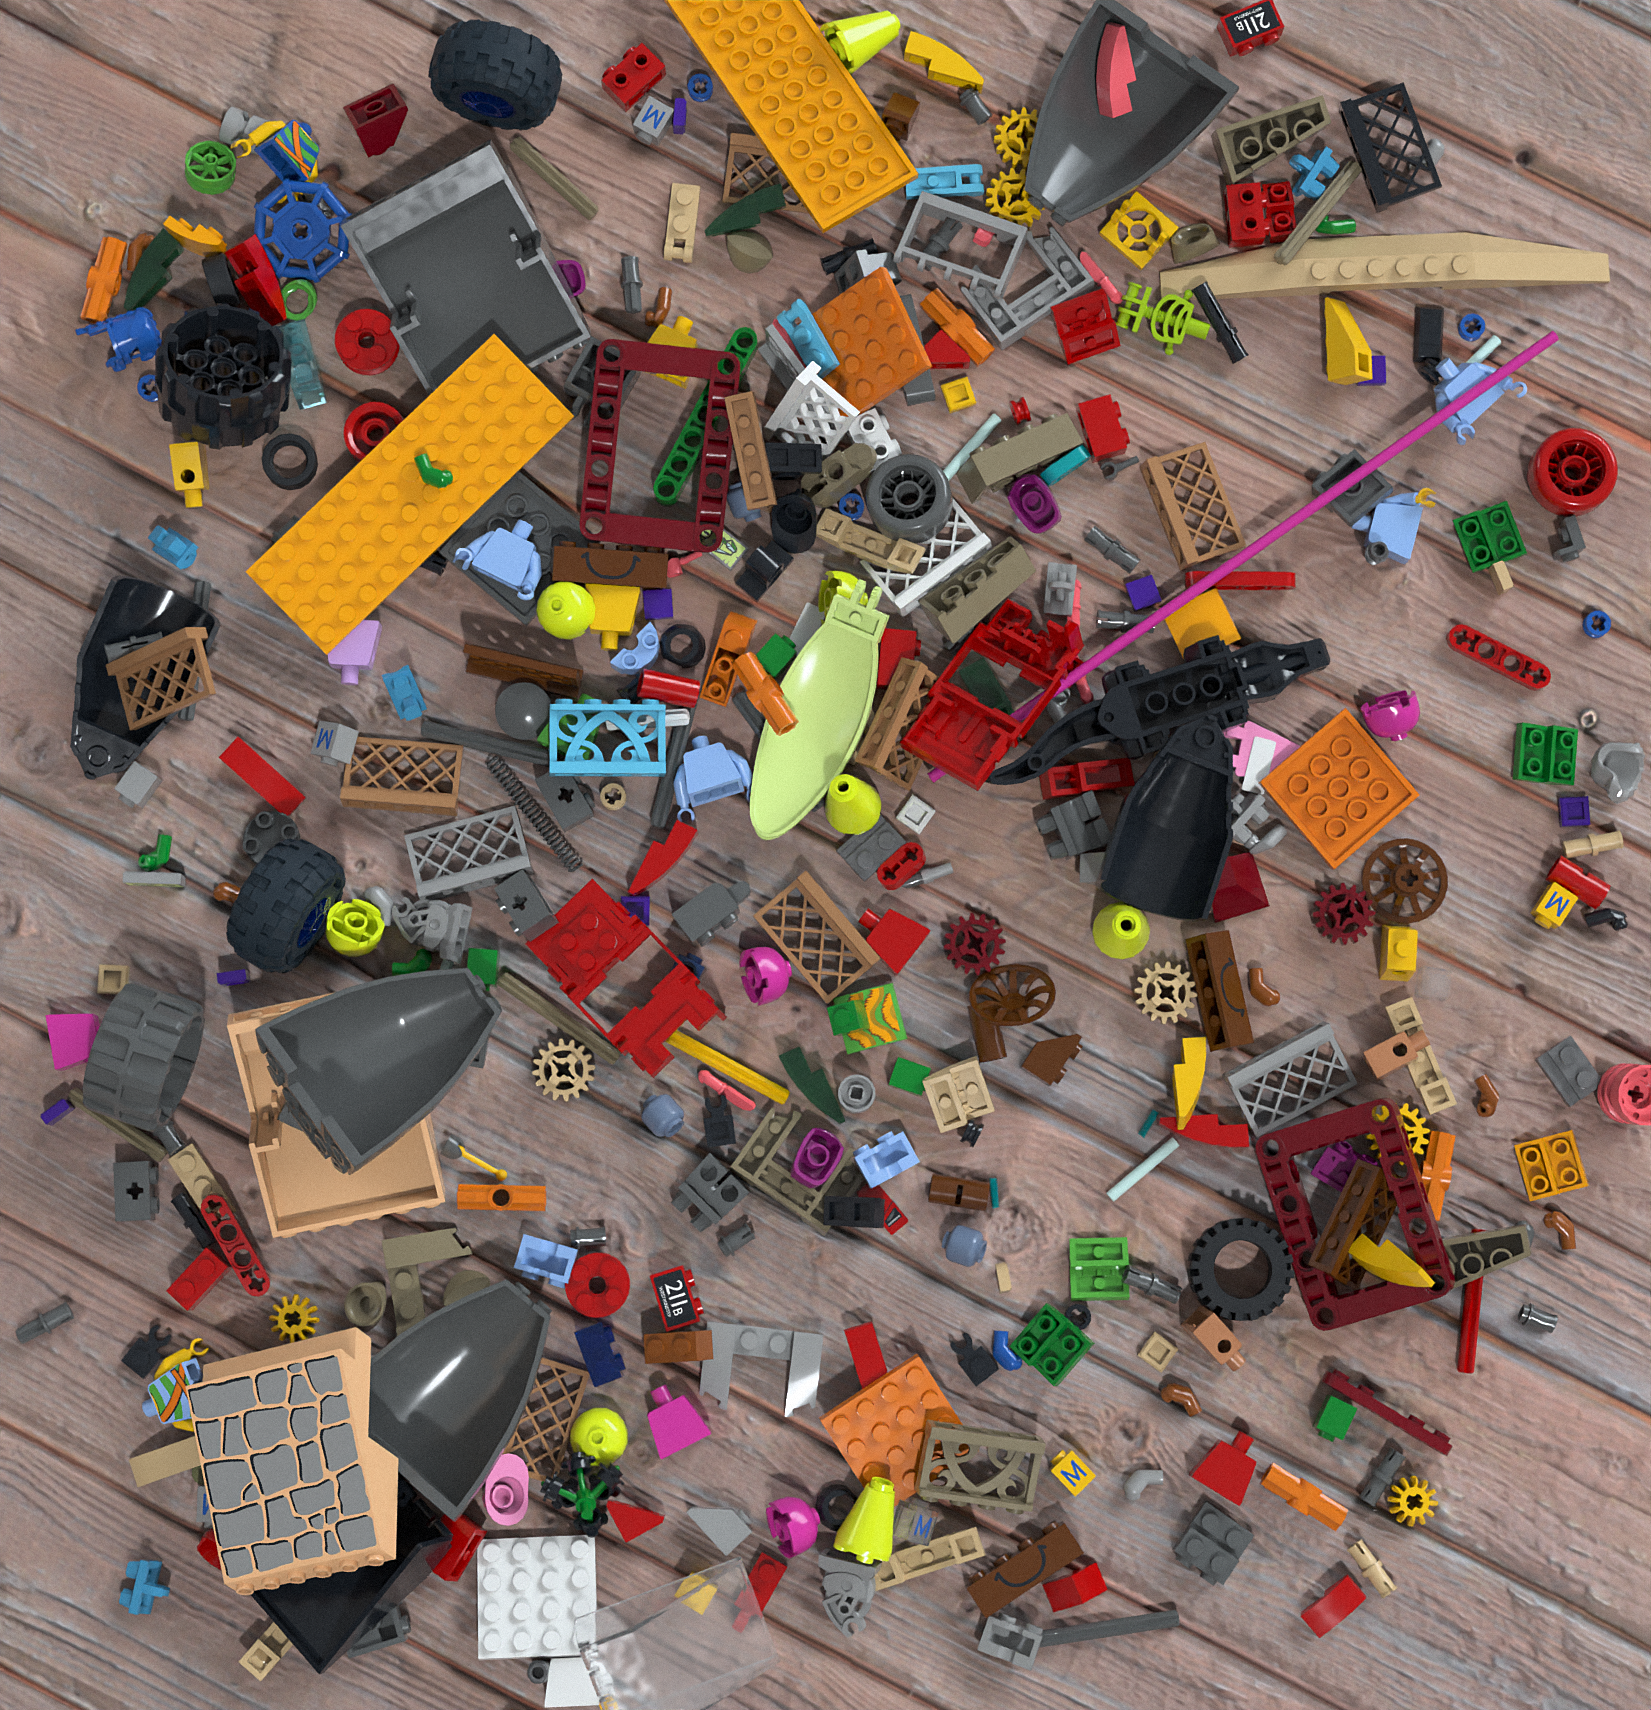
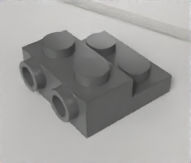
M1355 449L1348 455H1341L1334 463V467L1328 472H1321L1313 480L1312 494L1317 498L1367 461ZM1375 470L1329 502L1325 507L1331 513L1334 511L1351 527L1393 492V487Z
M1204 1501L1172 1550L1178 1553L1175 1559L1190 1569L1192 1565H1195L1201 1569L1202 1572L1199 1576L1213 1586L1217 1581L1224 1585L1238 1564V1559L1255 1535Z
M403 1600L347 1651L348 1659L395 1645L408 1639L407 1633L411 1632L410 1621L407 1615H401L399 1605L403 1604Z

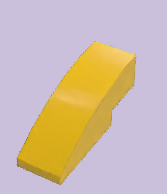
M910 31L904 52V61L929 68L928 79L966 90L973 88L975 91L978 90L980 94L982 93L984 79L965 59L944 44L930 37Z
M1206 1037L1182 1038L1180 1051L1182 1064H1175L1173 1066L1172 1084L1178 1130H1182L1186 1126L1200 1095L1205 1071Z
M1362 1233L1352 1243L1348 1251L1359 1265L1384 1280L1414 1287H1432L1435 1284L1417 1263L1388 1239L1378 1247Z

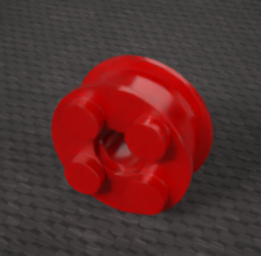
M359 309L349 313L339 323L335 333V347L342 362L351 371L365 376L377 375L389 369L396 361L400 345L390 330L391 320L386 315L373 309ZM369 336L375 339L373 346L370 348H362L360 346L361 340Z
M382 402L365 403L353 410L344 426L345 444L353 458L358 463L362 461L403 421V418L395 408ZM379 429L384 432L383 437L379 441L369 439V435L373 430Z
M602 1252L590 1253L579 1258L574 1263L569 1283H565V1291L571 1305L581 1314L593 1318L606 1317L615 1313L625 1303L630 1291V1278L626 1267L616 1257ZM599 1276L605 1280L606 1288L602 1293H595L590 1289V1280L593 1277Z

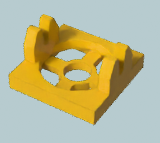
M1136 191L1129 200H1124L1119 210H1115L1110 221L1102 228L1099 235L1141 271L1178 231L1179 227ZM1137 210L1149 213L1143 221H1133L1126 215ZM1155 220H1157L1160 228L1157 241L1149 235V226ZM1119 222L1128 229V237L1123 243L1118 235ZM1134 225H1142L1146 229L1147 233L1143 239H1135L1131 235L1130 230ZM1143 242L1149 247L1148 250L1144 251L1129 249L1134 243L1140 244Z

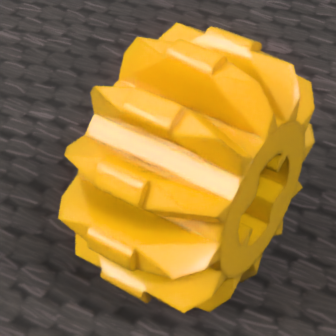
M294 1294L292 1304L289 1298L284 1296L281 1298L284 1308L278 1304L273 1305L272 1308L279 1312V1315H270L269 1320L278 1321V1325L271 1328L272 1332L283 1330L279 1335V1340L284 1341L290 1334L289 1341L294 1343L297 1341V1334L301 1341L308 1339L305 1330L310 1334L316 1333V1329L310 1326V1323H319L320 1318H311L310 1314L316 1312L318 1308L317 1306L310 1307L309 1309L306 1308L310 1303V1298H304L299 1305V1294ZM298 1312L300 1314L298 1319H301V1323L291 1326L289 1324L291 1319H288V1316Z
M1411 1476L1409 1484L1405 1478H1399L1402 1488L1391 1485L1390 1489L1397 1493L1396 1497L1387 1496V1501L1396 1503V1505L1389 1508V1512L1392 1514L1399 1512L1396 1521L1400 1523L1407 1517L1408 1526H1414L1415 1517L1419 1524H1425L1424 1513L1429 1517L1434 1516L1433 1511L1428 1509L1429 1505H1438V1501L1429 1500V1497L1436 1493L1435 1489L1432 1488L1425 1491L1428 1481L1423 1479L1418 1484L1417 1476ZM1409 1495L1413 1497L1415 1495L1418 1496V1498H1415L1418 1501L1416 1507L1412 1505L1407 1507L1409 1502L1406 1499Z

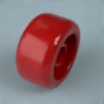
M1567 428L1548 436L1535 450L1528 465V485L1535 500L1547 511L1563 517L1582 516L1595 510L1609 497L1617 481L1618 464L1612 448L1601 436L1583 428ZM1564 470H1572L1576 475V480L1568 478Z

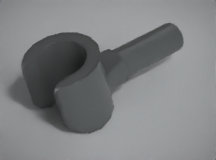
M1135 456L1117 464L1105 462L1102 464L1101 470L1107 467L1114 468V473L1105 477V479L1109 481L1114 480L1119 471L1138 463L1139 458Z

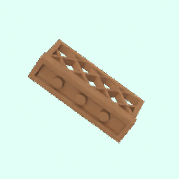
M731 133L722 202L809 214L806 208L803 207L802 202L796 206L789 205L783 197L792 189L791 186H788L780 193L771 179L781 173L779 169L768 177L759 164L767 157H770L757 136ZM735 153L747 154L753 164L740 173L734 165ZM752 155L762 157L756 161ZM754 167H757L765 180L752 189L743 176ZM734 170L737 176L732 179V172ZM741 179L749 189V192L741 198L729 197L731 185ZM766 183H769L777 194L769 202L761 201L755 193ZM753 195L756 200H751L747 198ZM780 198L784 204L774 202Z
M753 391L724 397L747 510L760 509L768 514L772 513V508L774 505H777L755 394Z
M1206 442L1160 457L1155 456L1146 459L1139 467L1180 571L1246 547ZM1200 451L1204 460L1201 469L1187 463L1190 454ZM1171 461L1180 465L1176 478L1165 472L1162 463ZM1184 468L1198 474L1194 486L1179 480ZM1202 477L1212 481L1214 485L1212 495L1197 489ZM1177 485L1191 492L1186 504L1175 498L1174 491ZM1194 494L1209 501L1204 513L1190 506ZM1212 503L1223 508L1225 515L1222 521L1208 515ZM1187 511L1201 518L1196 530L1185 523L1184 517ZM1205 520L1219 526L1214 539L1200 532ZM1223 529L1233 533L1236 544L1228 546L1218 541ZM1197 538L1212 544L1208 553L1198 556L1194 546ZM1215 546L1221 548L1214 551Z
M185 627L106 664L108 676L116 675L130 730H137L216 694L202 641L208 639L206 627ZM191 649H194L196 657L193 665L186 661ZM171 658L177 662L173 674L167 671ZM184 667L191 671L187 684L180 680ZM150 668L157 671L153 683L147 680ZM164 676L171 681L167 693L160 689ZM130 677L137 680L134 692L130 691L127 681ZM197 677L202 679L204 687L202 692L194 689ZM144 686L151 690L147 702L140 698ZM177 686L184 689L180 702L174 698ZM158 695L164 698L160 711L154 707ZM138 704L144 707L140 720L137 719L136 715Z
M901 658L855 759V762L872 769L907 791H910L923 760L904 750L905 758L898 761L896 750L901 747V740L897 742L895 740L900 729L903 738L909 730L908 723L916 721L918 718L917 715L922 710L920 697L927 694L928 703L930 702L928 692L939 676L929 671L928 666L922 662ZM924 678L926 687L919 690L920 684ZM913 703L914 713L907 716L911 704ZM889 755L891 765L883 768ZM907 765V773L904 780H901L899 768Z
M357 737L355 745H367L373 753L360 762L355 757L353 751L350 764L345 765L344 782L340 794L343 807L457 816L464 751L463 745ZM388 747L396 748L401 754L390 764L380 755ZM416 750H424L429 755V758L417 767L409 758V755ZM445 752L456 753V762L447 769L437 759ZM377 757L385 768L373 777L364 766ZM406 759L414 770L401 779L393 768ZM353 761L357 764L354 768H352ZM434 761L442 770V773L432 781H429L421 771ZM360 769L370 779L362 786L350 785L351 776ZM453 770H455L454 778L450 774ZM388 772L398 781L390 789L382 788L377 782ZM418 774L427 785L419 791H411L405 783ZM447 776L453 783L452 794L439 793L434 785Z
M807 871L803 872L792 884L753 915L754 919L826 1004L831 1002L881 959ZM797 888L804 897L803 908L786 907L787 895ZM783 899V907L775 906ZM807 901L814 909H806ZM769 910H781V927L769 926L762 916ZM786 911L803 912L801 928L784 927ZM806 913L820 915L823 919L822 930L805 929ZM825 923L832 931H825ZM773 930L781 931L780 938ZM784 931L801 932L800 949L786 947L783 943ZM804 933L821 934L820 950L803 949ZM824 935H835L841 940L840 952L823 951ZM844 945L851 953H843ZM792 952L799 953V961ZM802 953L820 954L818 971L806 970L803 967ZM823 955L840 956L839 972L821 971ZM843 957H854L863 967L854 974L842 973ZM810 974L818 975L817 982ZM821 975L838 976L837 988L829 995L820 987ZM841 977H850L841 984Z
M542 1357L541 1364L550 1366L555 1377L541 1385L536 1378L535 1384L537 1387L533 1388L531 1394L539 1390L546 1405L532 1413L528 1406H526L525 1410L528 1415L521 1418L519 1422L521 1424L530 1419L537 1434L522 1441L517 1432V1426L513 1437L502 1455L510 1454V1452L521 1447L528 1459V1462L525 1463L526 1466L531 1465L534 1471H528L529 1478L539 1481H545L547 1476L539 1474L534 1463L548 1455L554 1464L550 1477L553 1478L555 1471L559 1474L570 1439V1430L576 1420L590 1375L589 1371ZM555 1368L564 1370L565 1372L558 1375ZM570 1373L581 1375L579 1387L567 1393L560 1378ZM558 1381L564 1395L549 1403L542 1388ZM576 1394V1397H575V1400H574V1403H573L572 1400H571V1398H570V1396ZM567 1399L572 1408L570 1416L558 1421L552 1406ZM549 1409L555 1424L540 1431L533 1417ZM567 1422L564 1432L561 1425ZM558 1427L563 1436L561 1444L549 1449L543 1435ZM516 1436L519 1443L513 1446V1442ZM540 1437L547 1452L531 1459L524 1445ZM557 1450H559V1451H558V1454H557V1457H556V1460H555V1458H554V1456H553L552 1453H554V1452H556Z

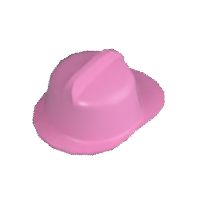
M509 1453L501 1455L485 1481V1488L482 1493L484 1507L492 1520L500 1525L509 1526L518 1523L523 1519L528 1508V1468L517 1455Z

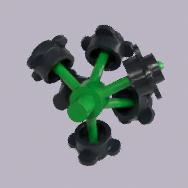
M576 1452L569 1455L568 1461L561 1463V1468H567L568 1475L578 1477V1481L574 1478H569L568 1481L557 1477L558 1472L555 1471L553 1478L547 1476L545 1481L541 1482L542 1488L540 1492L545 1494L543 1501L546 1502V1499L552 1500L551 1505L555 1509H560L562 1506L565 1508L575 1506L579 1514L578 1518L573 1522L574 1528L576 1530H583L587 1533L588 1537L594 1538L599 1534L598 1530L602 1525L608 1523L607 1514L601 1513L596 1508V1499L604 1501L609 1499L610 1496L618 1497L621 1489L617 1485L621 1484L623 1486L625 1484L620 1479L623 1473L618 1465L615 1466L611 1462L605 1465L600 1462L599 1465L602 1468L597 1473L589 1476L590 1489L586 1488L584 1475L592 1471L591 1463H594L596 1458L594 1456L587 1457L584 1452Z

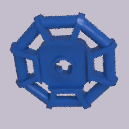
M290 178L283 179L282 184L263 200L255 203L254 234H256L276 273L275 275L279 279L287 277L312 280L314 283L321 282V278L341 261L349 258V240L340 225L342 220L352 215V213H348L328 188L329 184L325 182L319 184L293 181ZM294 192L314 194L315 197L312 203L296 201ZM287 195L289 203L276 213L270 209ZM322 198L337 217L329 219L321 210L319 204ZM266 216L273 218L274 227L272 236L265 238ZM297 223L308 226V236L306 238L295 235ZM339 223L338 245L335 246L330 243L331 225ZM274 242L284 254L282 261L268 247V243ZM328 249L333 252L319 266H316L314 258L323 250ZM291 259L307 260L309 269L291 267L288 264Z

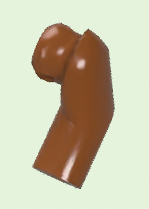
M147 233L139 234L129 245L127 270L141 271L142 254L146 249H155V236L147 235Z
M659 288L656 312H646V326L658 328L660 324H663L671 308L672 290L670 288Z
M222 882L214 888L213 894L218 901L227 900L234 904L241 888L229 882Z
M1263 968L1249 969L1251 996L1264 1006L1270 1007L1278 1004L1280 994L1277 990H1272L1264 984Z
M1484 1074L1474 1080L1481 1092L1476 1111L1481 1117H1490L1496 1111L1499 1093L1488 1075Z
M1561 1212L1547 1213L1544 1216V1224L1547 1228H1554L1560 1233L1561 1249H1576L1573 1223Z
M1170 1383L1162 1388V1399L1167 1403L1172 1400L1182 1403L1189 1417L1202 1411L1189 1387Z

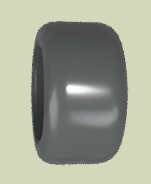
M903 454L886 460L873 472L866 488V505L873 525L882 535L895 541L902 538L918 544L930 540L946 526L952 512L953 498L948 478L934 461L924 456ZM908 499L917 500L912 505L903 504Z

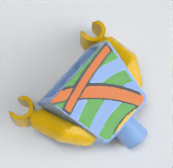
M194 1339L189 1349L183 1348L163 1359L154 1374L155 1381L148 1385V1392L151 1398L142 1403V1409L146 1416L153 1417L158 1414L162 1424L172 1423L175 1428L194 1432L185 1386L202 1382L203 1374L197 1359H191V1357L194 1355L203 1357L208 1353V1348L202 1352L194 1350L195 1345L202 1342L203 1339Z

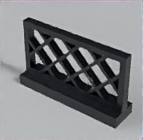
M1404 82L1355 100L1348 99L1340 102L1339 113L1357 162L1362 168L1361 172L1376 213L1387 210L1389 206L1442 187ZM1400 92L1403 100L1400 110L1384 104L1389 95ZM1380 98H1383V99H1382V102L1376 101V100H1378V99H1380ZM1370 103L1379 108L1373 120L1361 115L1358 106ZM1404 108H1406L1408 114L1403 113ZM1382 109L1396 115L1391 128L1376 122ZM1400 117L1410 121L1413 126L1409 136L1394 130ZM1365 123L1370 125L1368 130L1366 129ZM1373 127L1388 133L1382 146L1370 140L1369 134ZM1414 132H1415V135H1416V137H1417V140H1415V139L1412 138L1413 135H1414ZM1391 135L1406 141L1401 154L1385 148ZM1409 143L1421 148L1423 154L1419 162L1403 156ZM1374 149L1379 150V153H1378L1377 156H1376V153H1375V150H1374ZM1382 153L1398 159L1392 172L1380 167L1379 159ZM1423 159H1425L1427 166L1422 164ZM1400 161L1416 167L1410 180L1395 174ZM1421 169L1430 173L1433 183L1422 186L1413 182L1418 170ZM1384 175L1389 176L1387 182L1385 180ZM1392 178L1407 185L1403 194L1395 197L1391 196L1388 186ZM1410 186L1415 188L1414 190L1409 191Z

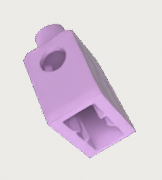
M363 620L328 654V662L331 668L342 669L341 684L358 685L359 670H372L382 631V625L379 621Z

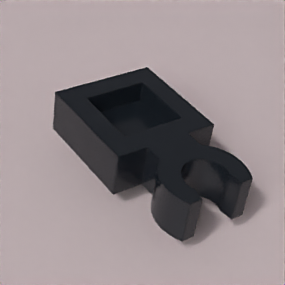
M724 1095L721 1096L722 1104L718 1108L711 1106L709 1097L705 1099V1106L712 1115V1118L704 1119L708 1148L736 1144L733 1115L724 1116L723 1112L727 1107V1099Z
M155 1325L151 1328L147 1342L142 1337L139 1338L121 1360L142 1379H145L163 1358L164 1355L157 1350L172 1341L173 1336L171 1334H168L163 1341L157 1339L156 1334L161 1328L160 1325Z
M964 1332L962 1336L966 1339V1346L960 1349L954 1342H951L950 1347L955 1353L963 1355L964 1359L958 1364L975 1387H977L998 1371L999 1368L982 1346L976 1350L972 1348V1339Z

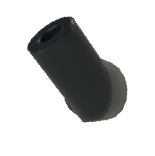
M1603 908L1584 914L1589 928L1607 922L1612 923L1615 931L1625 929L1628 926L1625 919L1627 916L1623 911Z

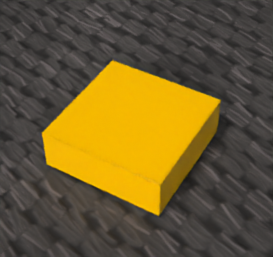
M968 377L940 386L949 414L974 406L977 403Z

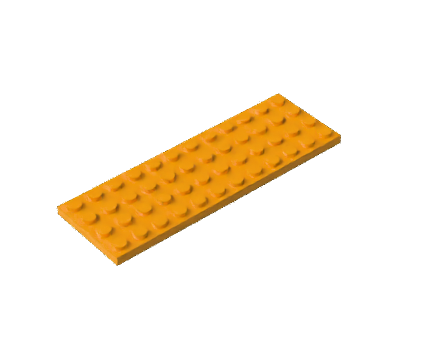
M664 0L822 233L832 229L918 178L919 173L799 0Z
M493 334L266 551L246 573L328 655L574 419V415ZM427 453L432 467L442 471L449 470L453 475V482L445 488H436L424 483L414 458Z

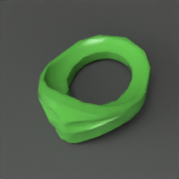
M303 279L294 280L286 284L281 291L288 319L303 320L314 311L318 299L314 286L309 281ZM298 289L304 290L309 295L306 310L301 314L291 313L286 306L287 298Z

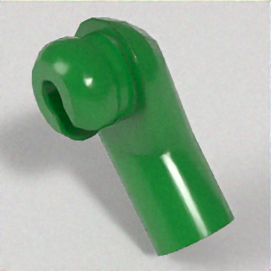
M1327 215L1315 231L1334 235L1349 234L1355 232L1356 223L1354 219L1328 221Z
M427 453L414 458L424 483L436 488H445L453 482V475L449 470L442 471L432 467Z
M158 834L156 850L147 855H141L138 860L139 867L146 872H153L169 861L172 836Z
M419 949L416 952V956L409 963L393 962L392 976L426 971L432 963L431 952Z

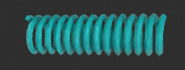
M1152 1110L1147 1120H1145L1144 1126L1141 1127V1131L1138 1133L1143 1138L1147 1135L1159 1112Z
M989 1178L990 1194H992L990 1196L993 1198L991 1199L993 1200L991 1201L992 1208L1000 1207L998 1183H996L998 1181H996V1178Z

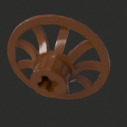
M1402 838L1388 841L1372 852L1363 869L1362 887L1363 891H1366V900L1373 901L1370 906L1378 915L1395 923L1410 924L1428 918L1441 906L1448 888V875L1441 857L1435 850L1418 840ZM1407 845L1423 850L1414 864L1408 861ZM1399 846L1401 864H1395L1383 852L1389 848ZM1430 855L1439 870L1423 873L1420 867ZM1377 858L1391 870L1390 874L1370 873L1372 865ZM1441 877L1439 894L1423 885L1424 880ZM1369 880L1389 882L1390 887L1373 897ZM1395 892L1398 895L1392 912L1389 913L1378 902ZM1419 892L1435 901L1424 912H1422L1418 903L1417 893ZM1405 897H1409L1415 916H1399Z
M1022 964L998 966L991 969L989 973L981 974L974 981L969 992V1002L975 1014L984 1021L1000 1026H1019L1040 1019L1052 1008L1056 997L1055 985L1045 972ZM1017 971L1030 974L1023 982L1020 990L1017 989ZM1009 972L1010 990H1006L1004 984L996 975ZM1040 978L1046 984L1038 986L1028 993L1030 986L1036 979ZM986 980H990L999 994L991 989L980 986ZM1041 993H1049L1046 1003L1034 999V997ZM976 995H985L992 1000H986L978 1005ZM1035 1006L1041 1009L1029 1017V1007ZM987 1008H996L998 1010L995 1018L983 1011Z

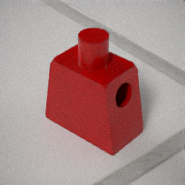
M868 908L858 921L871 931L866 938V942L895 976L899 974L931 931L892 909H889L881 918Z
M1238 1431L1231 1445L1218 1439L1191 1470L1189 1476L1240 1506L1257 1461L1246 1455L1254 1439L1241 1431Z

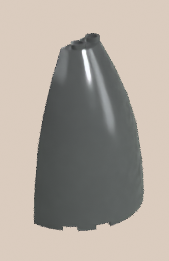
M1096 0L1077 29L1055 71L1041 107L1030 150L1024 190L1030 195L1027 201L1040 211L1043 207L1052 213L1050 218L1061 226H1064L1066 222L1075 221L1110 204L1138 188L1168 166L1213 122L1239 91V86L1195 55L1189 58L1150 31L1146 21L1117 1ZM1110 22L1125 26L1136 81L1127 84L1132 111L1115 118L1100 114L1096 83L1101 40L1106 24Z
M469 968L433 970L386 977L345 988L289 1011L256 1028L255 1032L260 1052L262 1054L267 1052L265 1056L269 1064L267 1069L277 1087L283 1086L282 1092L286 1099L284 1102L303 1132L325 1159L331 1157L335 1169L343 1174L348 1172L351 1175L394 1145L437 1107L458 1083L482 1048L498 1020L502 1008L495 997L490 998L483 993L486 988L482 979L478 975L474 976Z
M506 1279L469 1294L430 1314L398 1335L371 1359L368 1437L398 1458V1472L454 1522L458 1520L481 1489L513 1437L530 1399L543 1357L552 1310L540 1299L537 1303L530 1300L528 1295L531 1292L518 1281L513 1285Z

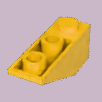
M1329 297L1325 298V344L1327 347L1326 371L1328 381L1349 385L1373 379L1371 350L1349 308L1343 301Z

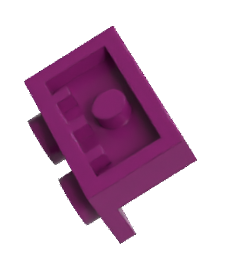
M1341 1141L1326 1146L1310 1174L1342 1192L1357 1159L1378 1167L1380 1166L1373 1157L1367 1154L1361 1155L1354 1151L1349 1143Z

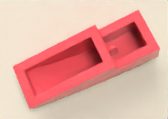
M1110 22L1106 24L1101 40L1096 83L1100 114L1115 118L1132 111L1127 84L1136 81L1125 26Z

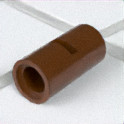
M971 1005L967 1006L979 1063L1006 1058L1007 1052L1003 1034L1000 1031V1025L984 1021L975 1014ZM987 1008L983 1012L995 1018L998 1010L996 1008Z
M932 1174L928 1202L986 1211L990 1183Z

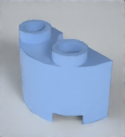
M651 622L636 635L638 646L634 650L623 648L610 661L611 668L620 674L630 675L637 674L638 672L641 674L643 668H652L658 659L660 645L657 631Z
M891 1131L876 1139L879 1145L870 1149L867 1144L852 1152L855 1156L853 1159L870 1189L919 1163L904 1132L894 1136Z
M523 1234L514 1268L523 1270L521 1275L523 1277L538 1281L539 1276L550 1278L548 1284L565 1289V1283H569L578 1249Z

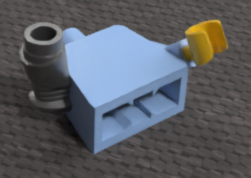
M1423 488L1419 493H1402L1385 498L1373 508L1371 516L1365 515L1351 526L1352 529L1367 532L1364 546L1366 547L1365 559L1369 564L1377 565L1384 562L1387 557L1401 564H1406L1410 560L1423 507L1419 506L1423 504L1428 508L1434 507L1436 503L1426 501V498L1430 494H1436V492L1430 488Z

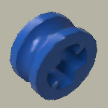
M695 74L690 78L688 93L691 99L696 102H705L710 99L713 93V84L710 77L705 74ZM700 82V85L705 83L706 92L701 94V91H699V94L696 93L695 84Z
M1474 313L1464 316L1458 325V334L1462 339L1469 342L1479 339L1485 331V321L1481 316ZM1471 321L1476 323L1475 328L1479 329L1478 331L1474 330L1472 334L1466 331L1468 327L1464 326L1465 324L1469 325Z
M155 375L143 376L137 385L138 393L148 402L158 401V395L155 391H152L151 395H146L148 392L144 389L145 385H150L152 381L155 382Z
M855 493L846 494L839 502V513L850 517L852 521L859 519L864 512L863 499ZM852 500V504L854 501L859 504L856 507V513L851 514V511L847 513L844 510L847 507V501Z
M1594 611L1584 619L1582 624L1583 630L1589 637H1602L1610 630L1611 619L1605 612ZM1595 617V621L1598 619L1602 620L1603 624L1600 626L1602 631H1599V628L1594 630L1591 627L1594 623L1592 618Z

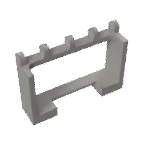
M922 191L896 250L893 262L903 263L905 258L919 261L918 271L923 272L926 264L945 271L943 280L950 281L952 274H956L972 280L970 289L976 291L979 283L994 288V298L1000 299V297L1003 298L1027 241L1028 228ZM923 214L941 221H945L946 217L967 223L997 234L998 241L1014 246L1000 280L909 248Z

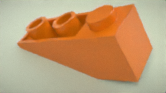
M732 611L729 613L724 621L699 698L724 707L727 706L738 677L731 665L739 656L747 653L757 620Z

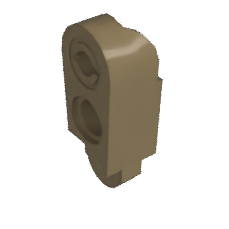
M855 443L844 451L838 450L822 461V473L805 474L801 480L803 493L812 499L816 507L827 508L832 506L871 475L869 471L874 468L877 460L875 449L864 443ZM843 467V475L838 479V472Z

